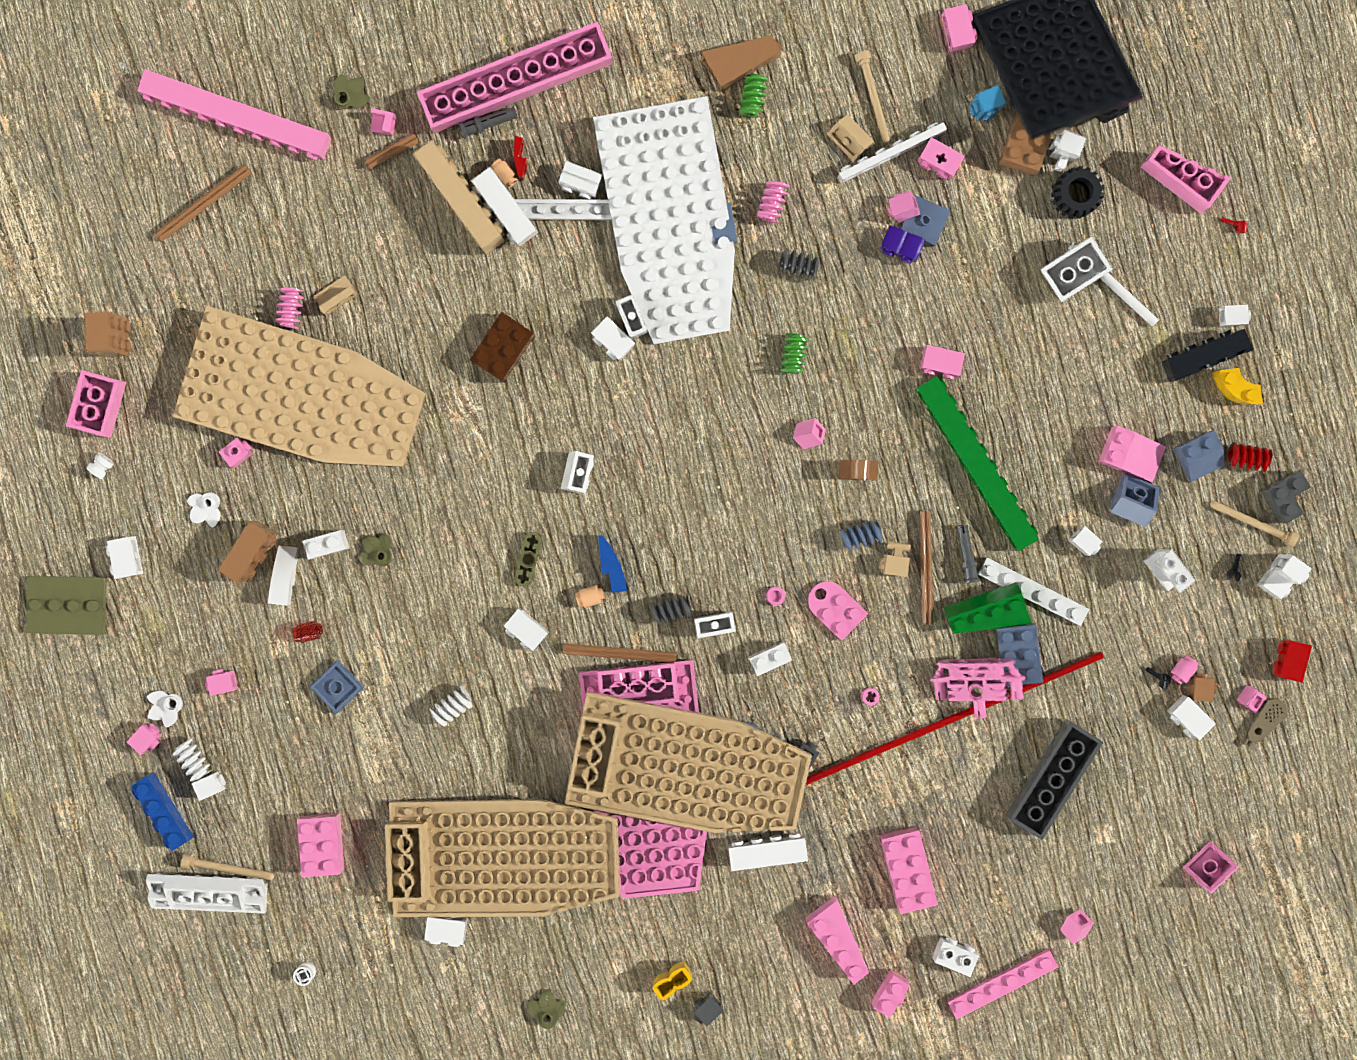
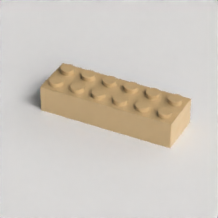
M431 140L413 153L486 255L505 242L502 238L505 235L496 222H491L493 218L486 207L481 208L479 206L482 202L474 191L469 192L471 187L462 174L458 177L459 171L451 159L446 160L448 155L439 143L435 145Z

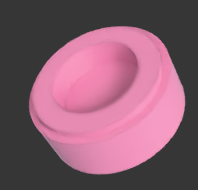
M771 587L766 593V599L771 605H781L785 600V592L780 587Z

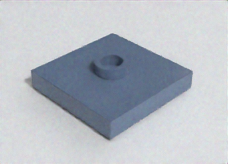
M915 195L920 215L905 220L901 229L924 238L925 243L935 247L951 210Z
M339 660L332 664L309 686L335 714L343 709L364 688Z

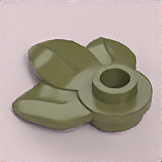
M341 74L335 80L334 88L336 93L334 94L333 101L338 108L347 109L350 106L360 108L368 103L370 98L363 93L364 79L362 77L353 78L348 81ZM342 97L347 98L346 102L344 103L340 102V99Z
M384 532L379 539L372 535L363 537L362 545L365 551L358 555V559L368 566L375 564L382 567L387 566L392 561V553L390 551L392 540L390 536ZM383 553L384 558L380 560V555Z
M546 989L541 994L539 1001L533 999L528 1001L529 1013L532 1017L538 1019L541 1027L550 1029L557 1023V1018L565 1013L566 1001H556L554 994L549 989ZM546 1015H549L551 1017L549 1023H546L544 1021V1017Z

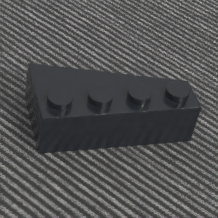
M1230 329L1220 333V338L1214 340L1213 337L1202 341L1203 345L1196 347L1193 344L1184 348L1185 352L1178 354L1177 351L1166 355L1167 359L1161 362L1169 381L1174 382L1254 349L1246 329L1233 333Z

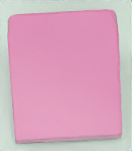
M1247 685L1237 701L1257 714L1267 697Z

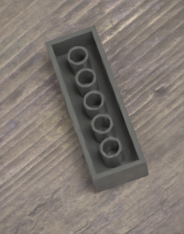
M1065 719L1005 816L1010 821L1043 840L1104 742Z

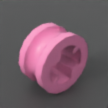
M866 688L861 693L862 701L867 705L872 706L878 703L880 696L877 690ZM868 692H870V693H872V694L875 693V696L873 697V701H871V702H870L869 699L866 700V697L868 696V694H867Z

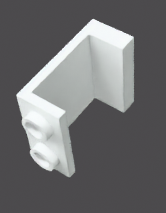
M1157 549L1143 560L1166 591L1175 587L1180 593L1195 582V579L1172 550Z

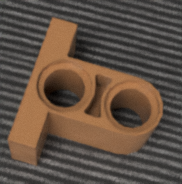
M863 459L839 460V479L878 480V461Z

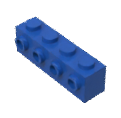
M155 773L131 785L133 796L141 802L143 812L151 818L153 828L161 834L164 845L171 852L194 838V835Z

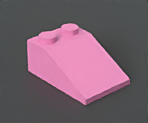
M1113 426L1098 463L1153 483L1166 447L1120 426Z

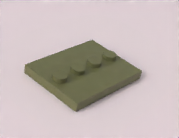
M27 576L26 633L105 635L106 577Z

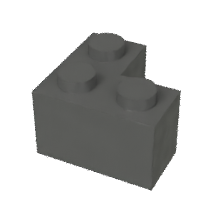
M1292 471L1261 489L1260 492L1278 523H1289L1304 514L1295 496L1311 486L1302 471Z

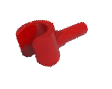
M1224 217L1220 220L1221 222L1236 226V233L1247 232L1248 224L1246 221H1233Z

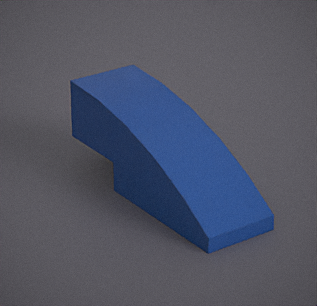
M603 535L598 536L602 574H610L611 593L627 591L624 572L615 551Z

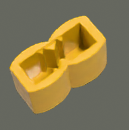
M685 961L679 962L672 966L669 972L658 975L653 981L652 989L659 1000L667 999L677 989H682L691 982L692 972Z

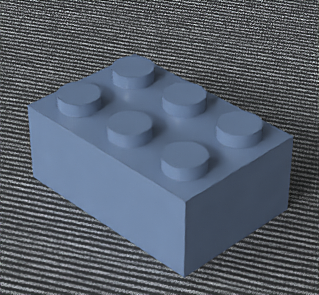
M1036 623L998 628L1000 658L1014 659V667L1025 677L1022 685L1043 683ZM1007 666L1004 667V672H1010Z

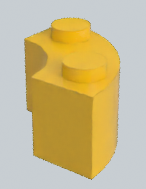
M1239 368L1212 372L1218 389L1229 400L1247 406L1263 404L1261 385L1246 381L1241 375Z

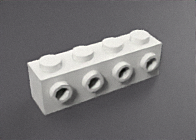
M490 167L472 180V183L475 185L472 189L478 197L483 196L486 200L483 204L490 213L494 211L497 215L496 222L501 228L505 227L508 230L507 237L513 244L517 242L521 246L538 233Z
M790 833L789 837L773 835L770 836V839L766 840L752 838L751 842L735 840L732 841V844H728L731 871L808 861L805 837L800 835V833Z

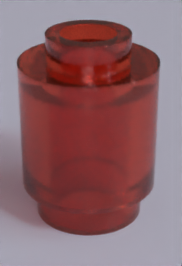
M316 620L293 627V637L296 642L305 643L317 640L323 634L322 625L317 623Z

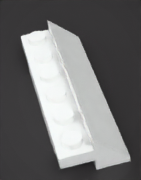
M160 873L148 874L146 878L149 889L148 901L151 908L266 914L267 883H264L263 879L221 878L219 876L202 877L200 875L183 876L180 874L163 875Z

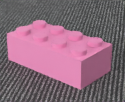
M917 826L880 835L899 913L904 914L937 906L921 833Z

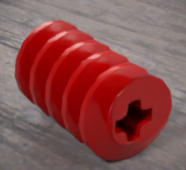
M1233 442L1229 447L1227 458L1228 461H1231L1232 467H1235L1237 462H1239V468H1243L1246 464V468L1250 470L1252 465H1254V470L1258 471L1261 466V471L1266 472L1271 464L1273 451L1267 448L1260 449L1258 446L1238 445Z

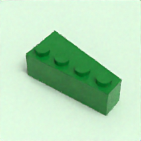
M1017 582L943 607L953 634L1032 624L1023 594Z

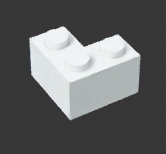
M1278 554L1257 586L1272 597L1283 599L1289 595L1290 587L1293 584L1304 583L1309 578V572L1312 568L1293 555Z

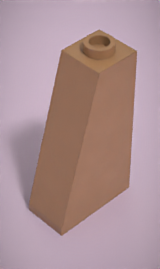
M769 35L704 51L702 53V60L718 88L722 91L745 78L747 74H752L781 56L782 46L778 39L774 40L773 36Z

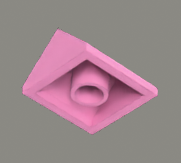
M1210 841L1183 868L1203 889L1212 894L1239 866Z

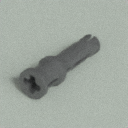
M512 106L482 118L476 116L471 121L459 122L464 139H467L470 135L475 133L481 134L484 132V129L517 119L518 116L515 107Z
M968 525L957 526L963 562L960 567L963 568L965 578L963 584L980 581L976 570L978 564L973 558Z

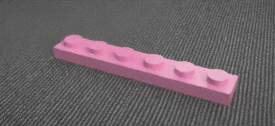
M1046 949L948 999L947 1002L956 1019H959L1058 968V965L1051 951Z

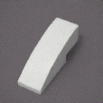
M278 546L270 583L269 604L291 605L299 547Z

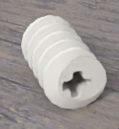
M460 686L461 693L456 690L453 691L454 698L449 694L447 695L448 702L441 699L442 706L437 703L434 704L435 711L429 708L435 720L442 726L447 725V720L452 722L454 720L453 716L459 717L460 712L465 713L466 707L472 708V699L463 686Z
M192 738L175 748L176 750L173 753L174 757L180 755L177 760L178 763L185 762L181 767L182 769L189 768L186 776L193 774L190 782L197 781L212 771H207V768L210 766L209 763L202 764L206 759L205 757L198 758L201 751L194 752L197 745H189L193 740Z

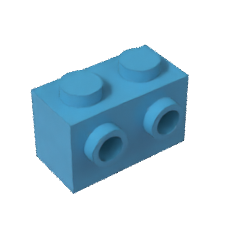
M999 85L978 93L970 103L971 115L976 117L977 121L983 119L985 122L994 118V115L1006 104Z

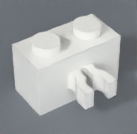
M1064 130L1060 135L1057 134L1055 139H1052L1049 150H1051L1049 157L1058 160L1054 170L1062 172L1066 164L1071 165L1080 157L1086 141L1085 137Z

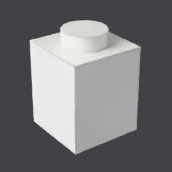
M1230 305L1219 308L1220 327H1235L1249 324L1251 311L1248 310V305Z
M1080 526L1068 540L1085 556L1095 555L1101 548L1099 545L1103 542L1086 526Z
M218 771L192 783L199 801L226 789L224 777L219 775Z

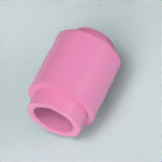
M1185 655L1170 672L1173 675L1171 678L1179 684L1183 682L1187 684L1197 671L1196 667L1199 664L1191 657Z

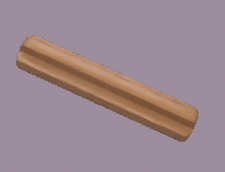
M412 133L366 158L365 162L368 168L372 169L418 144V139Z

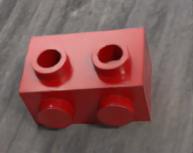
M1283 639L1278 646L1279 655L1273 665V676L1303 683L1312 646Z

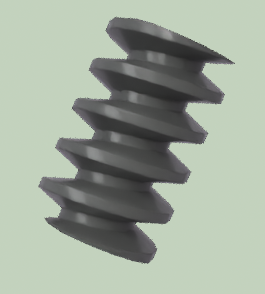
M786 248L781 255L777 271L782 266L783 273L790 269L791 275H793L797 270L798 277L805 273L806 279L813 275V281H815L819 268V259L816 256L811 261L810 254L804 259L803 252L797 257L796 250L789 254V249Z
M688 593L686 599L679 595V601L673 596L671 603L665 598L663 605L659 600H657L656 606L650 602L653 618L658 625H661L662 618L665 623H668L669 617L676 621L677 615L682 620L684 613L688 618L691 617L692 610Z

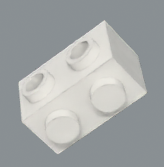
M578 451L569 452L561 489L574 493L586 492L589 485V475L593 468V455Z
M949 936L947 938L940 937L932 956L934 962L971 977L979 958L975 948L969 944L960 945L956 939Z

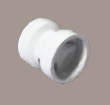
M98 452L94 462L89 463L86 469L94 476L103 479L106 475L105 470L111 469L114 462Z
M311 962L300 964L293 974L295 983L300 986L308 985L316 975V967Z

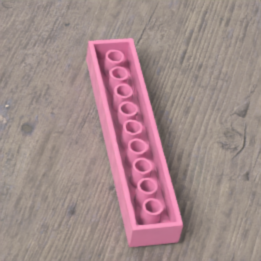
M595 22L425 88L417 93L430 127L434 133L458 125L459 122L463 123L476 116H481L612 65L613 61L598 22Z

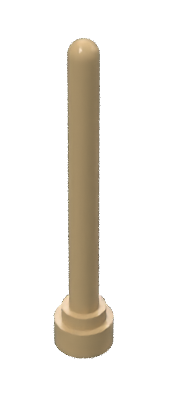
M865 50L854 56L856 63L862 66L883 142L887 143L890 137L869 66L871 55L869 50Z
M1216 501L1210 503L1211 508L1281 538V541L1291 548L1296 545L1299 539V534L1296 532H1284Z
M184 853L181 861V868L184 869L194 868L195 866L266 880L274 879V874L271 872L200 860L189 853Z

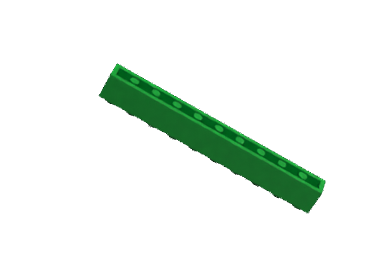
M936 376L916 388L915 391L1014 550L1020 552L1039 540L1037 537L1038 531L1033 524L1030 525L1027 521L1028 515L1023 508L1020 509L1017 505L1018 499L1015 494L1007 489L1008 483L1005 478L997 473L998 467L995 462L987 457L986 453L988 451L985 446L977 441L976 431L973 427L969 428L967 425L966 415L962 410L959 411L957 409L956 399L952 394L949 395L947 393L946 383L942 378L939 379Z

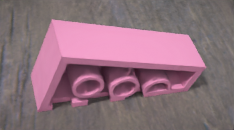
M1160 145L1149 154L1140 166L1200 214L1210 208L1231 179L1227 175L1223 176L1216 173V170L1198 165V162L1194 160L1189 161L1183 158L1182 155Z
M835 895L805 919L811 930L851 982L855 984L865 977L869 971Z

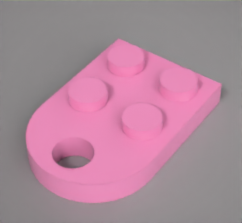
M824 581L816 584L808 596V605L812 613L841 641L868 614L841 586L834 582ZM819 588H823L826 592L823 599H817L815 596V592Z

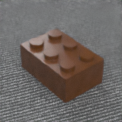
M501 312L470 358V361L505 383L536 335Z

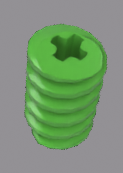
M747 74V77L744 79L746 84L743 86L744 93H742L744 100L740 102L742 108L739 109V113L741 115L752 118L760 117L757 113L763 112L764 109L760 108L759 105L765 104L760 98L766 97V94L761 92V90L767 89L763 82H768V78L758 74Z
M786 333L791 338L785 339V343L789 344V346H785L784 350L788 353L783 354L782 357L787 361L781 362V365L786 368L781 369L780 372L799 374L805 371L800 368V365L806 364L801 358L807 357V354L803 353L802 350L808 349L803 342H808L809 339L804 337V335Z

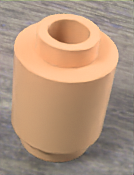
M498 159L491 165L490 168L505 188L508 186L512 187L518 181L517 172L506 161Z
M598 585L580 589L579 592L575 593L578 606L584 608L603 603L602 599L605 598L603 588H599Z

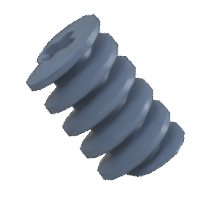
M877 519L876 525L871 520L869 521V526L865 522L862 523L861 529L858 525H854V531L851 527H847L846 533L843 529H840L844 548L848 547L850 551H852L853 545L860 549V543L867 547V541L874 545L876 538L880 543L882 542V533Z

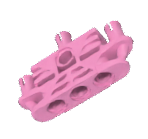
M1011 658L944 659L937 662L939 668L930 681L934 682L935 700H939V698L941 700L947 699L945 684L947 682V688H950L948 694H951L948 700L973 701L974 718L978 719L980 716V719L987 717L985 701L1007 700L1009 688L1006 684L1010 682L1011 699L1015 700V697H1017V700L1023 699L1022 681L1025 680V677L1014 667L1013 663L1015 661ZM1007 666L1010 672H1004V667ZM944 668H947L949 673L943 674ZM974 687H979L982 693H977Z

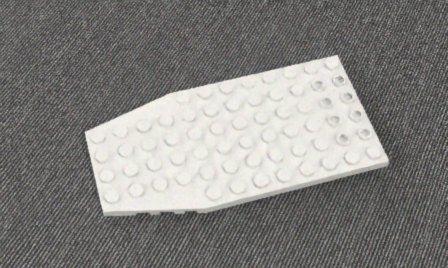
M708 97L593 117L621 272L631 294L636 299L637 306L653 343L659 344L729 331L735 249L734 243L730 242L727 237H721L718 240V244L714 245L712 226H715L717 229L725 228L729 215Z

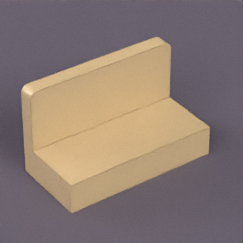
M849 115L840 119L827 133L853 162L874 142Z
M343 276L314 295V298L319 304L321 312L327 316L356 297L358 293L348 278Z

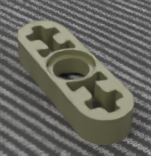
M530 532L524 537L515 574V582L522 587L528 586L533 580L542 543L541 536L536 532ZM533 535L538 540V543L533 545L536 553L525 551V547L530 548L528 538H532ZM525 554H531L534 557L531 565H526L523 562ZM521 565L525 568H532L531 572L527 570L526 576L529 577V580L521 583L519 575L524 573V569H520Z

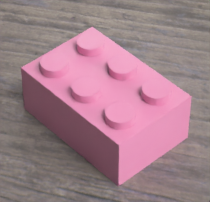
M81 370L66 426L111 438L126 382Z
M340 813L303 815L298 818L297 828L301 877L341 874L345 869Z

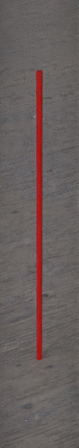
M1101 651L1042 676L1043 683L1023 684L1022 691L1023 693L1099 661L1104 656ZM1011 690L1007 691L1009 692V697L1007 699L1011 698ZM985 701V707L989 708L1003 701ZM974 706L807 777L806 785L974 714Z

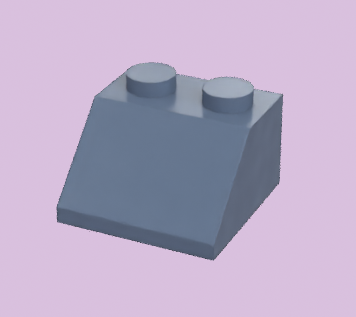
M1215 430L1207 431L1173 448L1189 482L1225 466L1223 446Z
M1124 473L1112 499L1110 512L1146 527L1157 513L1160 487Z

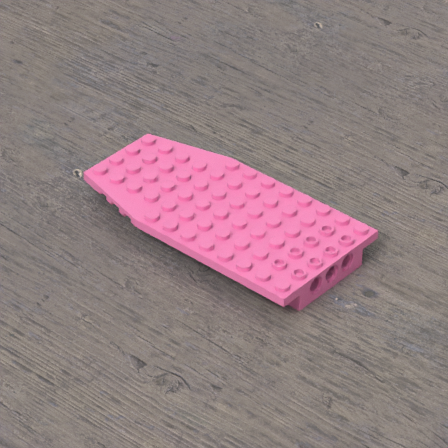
M693 660L579 672L583 709L586 693L590 691L699 713ZM594 810L597 813L618 817L620 893L623 899L699 891L707 831Z

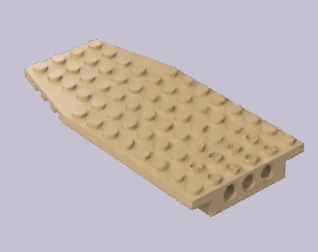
M206 305L173 417L320 462L404 467L426 393L356 351Z
M587 691L565 804L713 833L752 830V832L760 830H796L812 755L739 720Z
M542 799L389 802L390 822L385 824L387 893L388 902H393V917H544L552 913L563 912L571 908L582 907L620 896L618 817Z

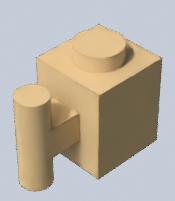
M888 541L886 548L894 550L893 555L885 554L884 558H881L880 569H882V573L907 577L910 558L902 557V551L910 552L911 545Z

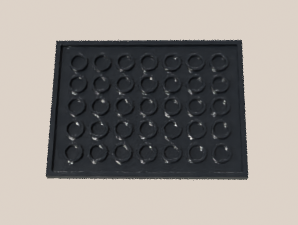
M1010 0L972 14V22L1030 141L1143 99L1144 94L1095 0Z

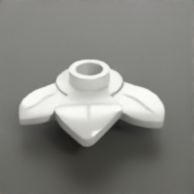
M207 492L203 495L196 493L188 498L187 503L193 507L190 511L192 523H201L206 520L212 528L218 524L221 516L218 510L220 499L216 494L212 492ZM207 499L211 501V505L208 504Z
M155 691L147 696L148 700L154 704L148 713L149 719L163 720L166 728L177 721L178 711L183 706L180 696L176 694L168 695L164 691ZM172 700L176 702L175 707L171 705Z

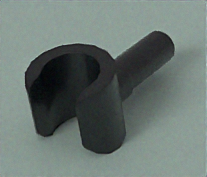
M1236 554L1234 565L1227 572V577L1230 580L1233 573H1236L1235 581L1241 579V574L1238 572L1240 554Z
M1149 667L1146 668L1145 671L1159 680V687L1163 689L1168 688V684L1171 682L1169 674H1160Z

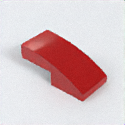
M515 136L514 162L520 180L524 181L528 165L527 159L521 157L524 139Z

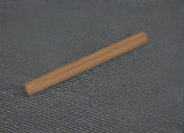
M242 165L155 232L156 237L160 241L167 239L251 174L250 169L246 165Z
M920 511L922 623L930 625L933 624L931 512Z
M563 644L562 650L563 654L676 662V653L666 651Z

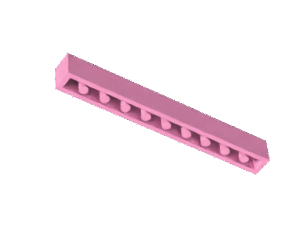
M146 69L143 72L137 90L143 95L142 98L154 103V100L161 102L160 105L166 108H179V112L190 115L193 113L197 115L198 119L208 122L209 119L216 121L215 124L220 127H233V131L243 135H245V132L250 133L254 139L263 141V139L270 140V144L280 148L281 145L287 146L289 151L297 154L300 151L304 152L308 158L313 160L318 158L324 160L331 141V137L327 133Z

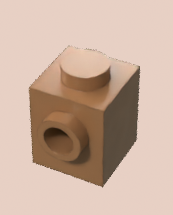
M1197 673V676H1192L1189 681L1188 697L1191 700L1213 702V696L1217 690L1215 679L1210 678L1209 674Z

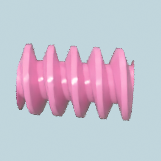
M768 181L765 185L768 189H764L763 192L766 196H763L761 199L764 204L759 205V209L762 211L757 212V216L766 222L779 224L775 220V218H781L777 210L784 209L779 203L786 202L781 196L788 195L784 188H790V185L779 181Z
M289 287L280 288V292L285 295L278 297L283 303L277 304L282 310L276 311V314L281 318H276L275 322L280 324L279 326L299 330V327L295 326L294 323L300 322L295 315H300L301 312L296 310V308L303 306L298 302V300L304 299L303 296L299 295V292L305 291Z

